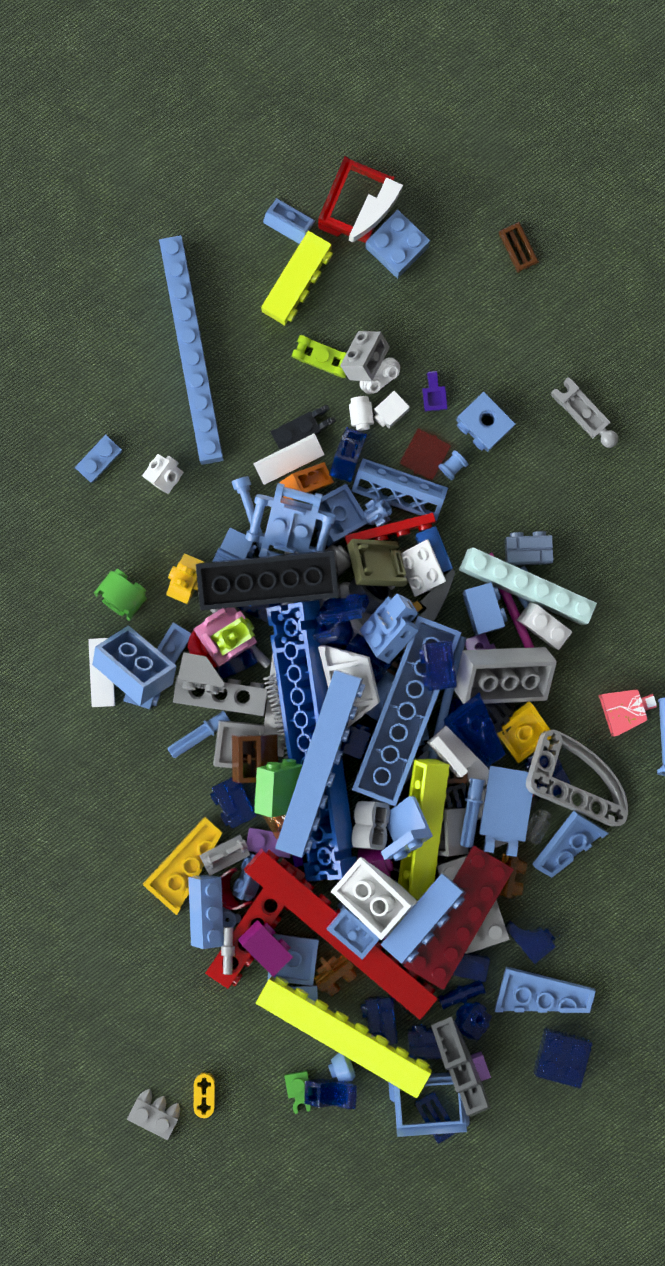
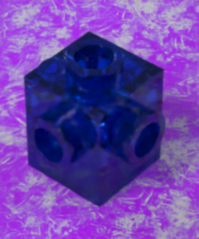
M478 1002L474 1004L464 1003L458 1009L455 1019L460 1033L468 1039L479 1040L481 1035L489 1028V1021L492 1018L486 1012L487 1008Z

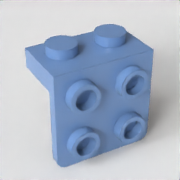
M409 796L390 810L387 828L393 843L381 851L384 860H402L408 856V853L420 848L424 842L433 837L415 796Z

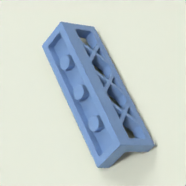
M363 458L351 491L372 499L379 498L380 501L385 500L389 505L420 516L434 513L437 521L448 488ZM360 479L369 481L372 487L366 489L358 486ZM389 488L393 495H383L380 489ZM402 496H412L415 502L406 503ZM429 502L437 505L435 512L426 510L423 504Z

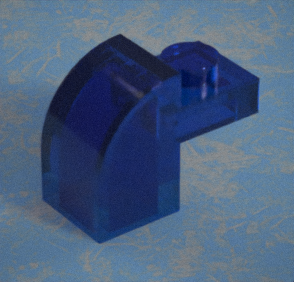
M338 1079L306 1080L304 1104L315 1107L337 1106L345 1109H356L357 1085L350 1084L348 1081H338Z

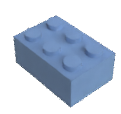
M129 625L95 646L92 665L140 706L173 684L176 665Z

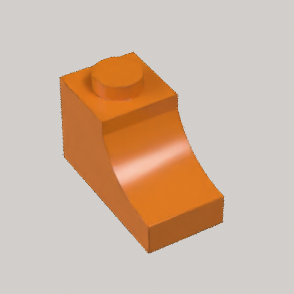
M323 462L295 472L279 483L285 484L284 487L311 494L331 485L334 481ZM283 496L284 498L297 501L296 499Z

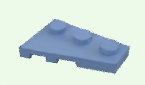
M573 811L533 862V866L552 878L573 862L574 856L583 849L587 851L592 847V842L599 837L604 838L608 832L581 814Z

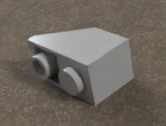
M183 652L178 675V683L183 688L195 690L196 687L202 688L210 694L224 692V682L206 656Z

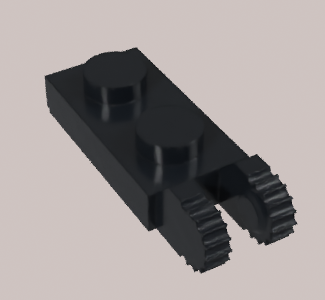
M324 405L313 412L310 411L270 431L279 450L312 434L317 435L321 433V430L333 425L336 422L334 417L326 419L319 425L315 420L316 417L325 414L329 410L328 405Z

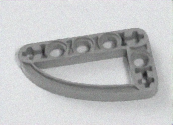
M557 730L542 732L539 736L526 779L528 791L613 827L623 825L628 816V803L623 787L612 770L595 753L573 738ZM551 736V740L554 741V744H550V741L547 740V737ZM561 746L577 755L596 771L607 785L614 803L552 777ZM542 755L546 756L549 761L546 768H543L539 762ZM538 779L540 784L547 785V787H537L534 780ZM555 785H558L562 791L559 798L553 795ZM575 793L581 797L579 806L574 805L572 801ZM594 802L600 805V812L598 814L592 811V804ZM616 812L618 820H615V817L610 814L606 815V813Z

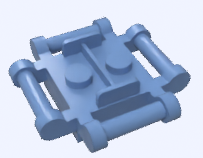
M278 483L274 498L261 494L256 495L254 501L256 506L251 527L247 531L245 538L252 542L263 543L259 557L285 555L270 551V545L274 546L273 548L293 554L295 552L325 551L331 525L335 523L336 516L319 510L322 494L316 493L313 495L284 487L285 484ZM282 496L289 497V498H293V499L300 500V501H304V502H307V503H311V504H313V505L306 504V503H302V502H298V501L291 500V499H287V498H284V497H282ZM265 506H270L272 508L265 534L260 533L259 528ZM318 519L323 523L317 546L312 547L310 543L316 520Z

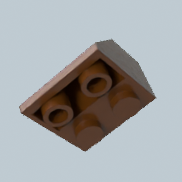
M278 734L232 735L233 782L255 783L257 767L266 766L267 762H278Z

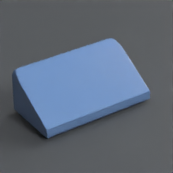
M276 198L267 210L263 223L300 244L306 233L312 228L315 220Z

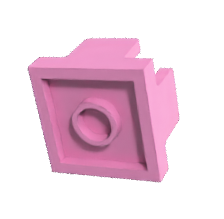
M234 607L218 610L207 617L202 624L194 628V632L218 668L257 643L253 636L222 656L218 645L210 638L211 635L241 616L246 619L241 611L237 612Z

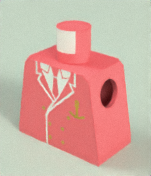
M638 689L598 695L611 736H618L647 721L645 711L657 707L653 694L641 698Z

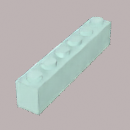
M476 548L467 549L459 571L486 583L492 582V585L497 586L499 589L537 604L580 625L589 623L597 604Z

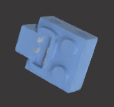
M398 593L393 598L389 596L359 629L376 658L389 664L419 631L415 624L411 622L418 612L409 599Z

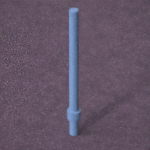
M462 636L459 638L452 657L434 735L446 725L462 650H464L466 638ZM429 745L428 751L430 753L428 759H438V755Z

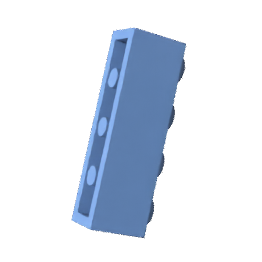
M441 874L381 945L401 964L412 963L419 955L417 950L422 944L427 945L435 936L432 932L438 926L441 928L449 920L448 914L453 908L457 910L465 901L463 896L466 892L448 876Z

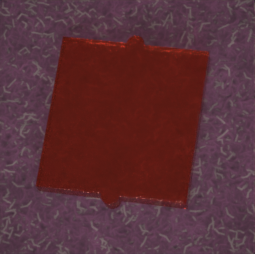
M418 428L400 464L413 470L414 474L418 473L433 480L439 469L438 466L442 463L451 445L437 439L436 435L432 436Z

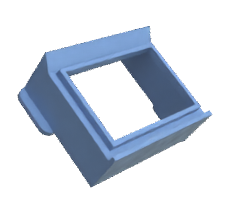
M450 1072L431 1074L424 1086L453 1084ZM389 1082L390 1100L395 1102L397 1137L467 1132V1126L470 1123L469 1116L466 1114L460 1093H458L459 1121L402 1124L400 1088Z

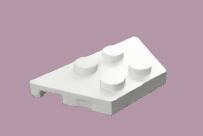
M320 645L318 648L328 688L334 670H340L363 678L362 684L365 685L362 697H357L354 706L358 707L354 720H349L348 728L380 702L370 657Z

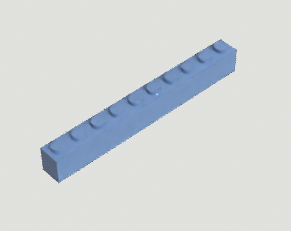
M181 235L159 239L200 463L204 465L224 461L183 239Z

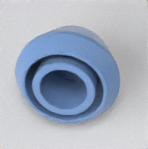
M340 1053L336 1054L331 1059L332 1064L328 1065L332 1078L337 1077L338 1081H353L356 1075L351 1060Z

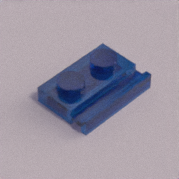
M352 594L346 598H329L325 600L318 612L319 615L316 616L318 625L362 618V613L365 612L369 604L367 594L359 596L358 594Z

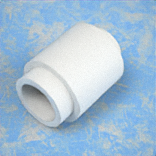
M369 397L351 398V404H349L351 426L356 427L358 431L370 429V425L374 424L372 403L369 402Z

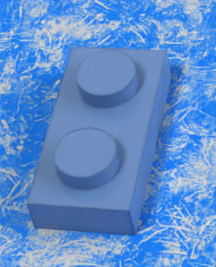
M105 435L77 464L75 469L93 484L123 451Z
M172 623L157 650L175 664L188 644L191 633Z

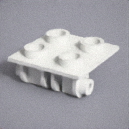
M428 539L401 553L405 571L408 575L407 579L415 597L424 592L431 591L434 587L446 582Z

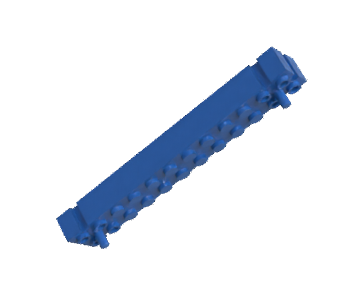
M319 600L266 608L269 626L274 627L275 635H270L288 759H294L296 763L301 765L304 763L328 691L318 648L320 645H325L323 628H318L319 624L317 619L322 618ZM342 758L339 765H334L332 773L336 775L332 786H327L325 795L328 796L325 808H320L317 817L321 818L317 831H312L310 837L313 840L309 853L305 852L308 862L303 864L307 881H319L327 878L328 880L342 879L357 862V857L351 855L353 830Z

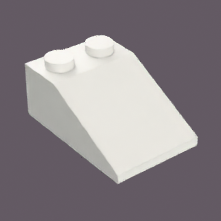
M362 857L357 860L331 891L381 940L389 936L418 902L400 884Z

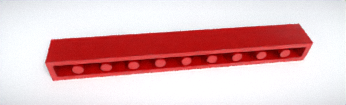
M261 848L244 868L245 873L421 1020L438 999L433 994L435 989L426 981L421 984L416 979L418 977L416 973L407 968L405 970L399 965L400 962L390 953L387 955L381 950L383 946L379 941L363 960L326 929L341 912L340 908L335 911L329 906L332 902L322 893L319 896L312 891L315 887L306 879L300 881L295 877L297 872L288 864L283 867L277 861L279 857L273 851L268 849L266 852Z

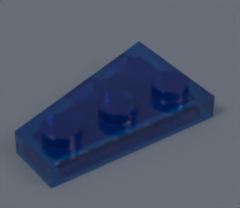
M480 692L444 719V724L487 768L505 755L504 748Z

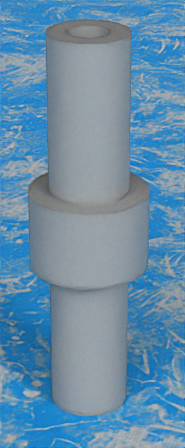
M224 927V946H221L223 974L226 975L232 974L233 956H235L233 927Z

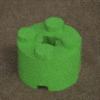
M116 569L115 572H109L94 594L96 597L101 594L104 597L102 602L120 616L127 614V620L130 621L146 601V590L136 582L134 585L127 580L128 576L121 570Z

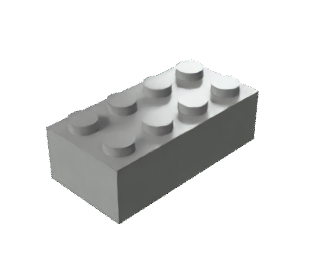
M546 647L462 650L454 691L464 705L546 701L557 661Z
M468 854L438 863L436 867L438 875L445 874L453 881ZM497 900L494 902L465 954L510 940Z

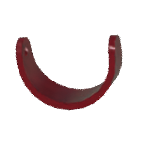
M237 867L228 870L220 876L222 907L229 910L244 908L253 903L251 900L241 904L235 900L231 893L230 879L238 870Z

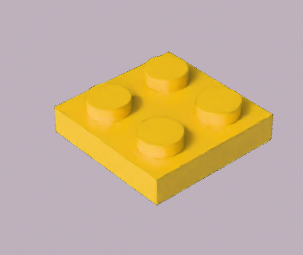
M530 701L515 711L513 716L509 717L510 721L506 725L503 724L501 726L503 731L497 733L518 764L535 751L541 733L550 730Z

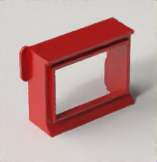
M344 156L320 213L318 228L334 236H339L341 233L347 236L350 235L353 226L331 218L350 170L384 184L386 178L394 181L395 177L386 175ZM374 228L358 240L366 243L372 236Z

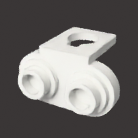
M394 358L384 359L372 381H360V388L367 394L377 393L399 375V362Z

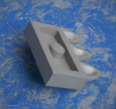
M147 1089L138 1096L127 1120L168 1140L178 1121L180 1106L176 1103L165 1111V1096L157 1098L151 1104L152 1092L151 1089Z

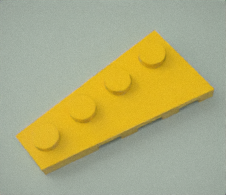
M204 817L148 877L143 886L177 915L189 894L188 877L199 876L204 866L199 855L215 847L222 835V831L208 818Z

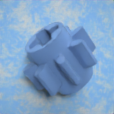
M376 498L365 504L367 509L364 511V517L370 525L376 524L379 527L390 521L388 516L392 513V509L387 501H380L379 498Z

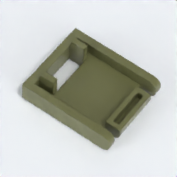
M352 539L347 544L356 585L402 587L408 583L407 578L404 577L406 571L401 551L396 550L399 547L397 541Z

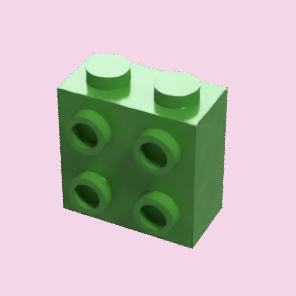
M283 759L281 763L267 762L266 766L257 767L254 813L271 818L286 815L303 765L296 763L294 759Z

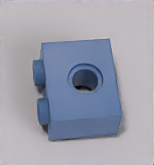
M485 392L478 396L456 419L458 422L457 427L464 434L469 433L474 438L473 443L481 451L485 449L487 452L515 426V423ZM488 415L492 417L493 424L486 426L482 423L481 418Z

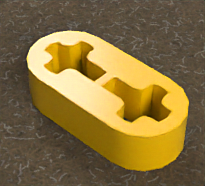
M204 1072L200 1073L194 1081V1112L200 1118H208L212 1115L215 1108V1079L210 1073ZM202 1078H207V1082H211V1085L207 1086L206 1093H202L203 1087L198 1085ZM202 1097H206V1104L211 1106V1108L207 1109L206 1113H203L202 1109L198 1108V1105L202 1104Z

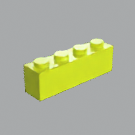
M308 231L261 307L262 312L283 325H286L287 321L292 322L298 312L295 308L299 302L303 303L310 292L307 289L311 282L315 284L320 277L321 272L319 269L322 264L327 265L333 255L330 252L331 244Z

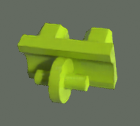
M241 616L211 635L210 638L218 645L223 656L255 636L252 632L254 626L248 618L244 619Z

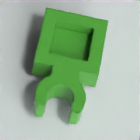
M307 1070L285 1074L288 1099L295 1097L293 1103L294 1113H298L297 1106L301 1103L306 1105V1110L309 1112L310 1102L305 1098L306 1095H311Z

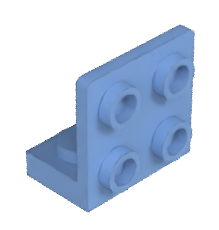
M340 902L338 907L341 912L326 929L363 960L379 941V938L352 911Z

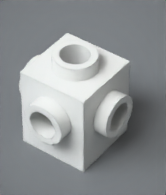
M157 454L142 476L155 487L169 494L184 472L177 467L179 463L172 457L167 456L164 458Z

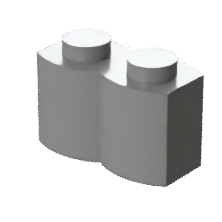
M370 801L357 802L354 812L356 824L352 832L353 847L384 850L387 842L386 826L390 817L389 804Z

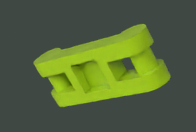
M299 335L297 340L299 344L297 349L293 350L291 357L341 378L346 377L345 372L340 366L346 355L345 352H340L308 337ZM307 347L313 349L311 356L304 354ZM334 358L340 360L338 367L332 365Z

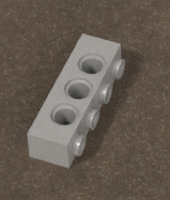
M177 675L173 703L264 716L268 694L266 692L268 689H265L264 684L250 682V686L241 685V680L228 679L227 683L224 682L225 689L227 690V697L224 700H218L215 694L204 692L200 697H196L192 690L185 689L178 683ZM243 690L248 691L250 694V700L245 704H241L237 699L238 693Z

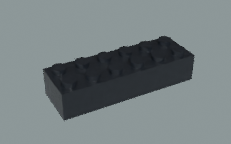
M336 550L196 564L200 610L338 598L340 596Z

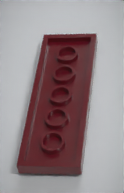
M473 845L453 879V882L466 892L463 896L465 901L457 910L453 908L448 914L449 920L441 928L438 926L432 932L435 935L427 945L422 944L417 950L419 955L412 963L407 962L403 966L444 990L514 869Z

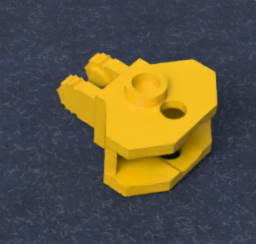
M184 553L177 567L173 566L168 579H171L166 595L188 605L194 591H198L196 564L203 561Z

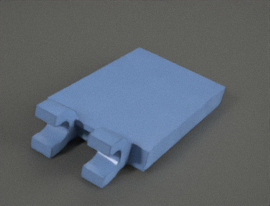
M496 766L489 767L479 834L486 835L483 847L484 852L494 853L496 840L508 842L506 855L517 857L518 841L525 842L533 796L526 788L528 772Z

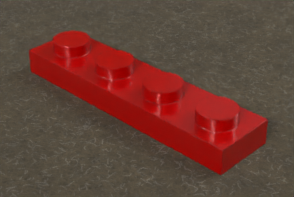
M429 513L345 536L347 544L352 539L386 541L389 540V535L397 534V537L411 534L410 530L419 528V531L430 529L432 524L436 523L434 513Z

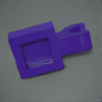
M437 371L428 372L429 388L422 389L424 412L447 410L445 386L438 387Z

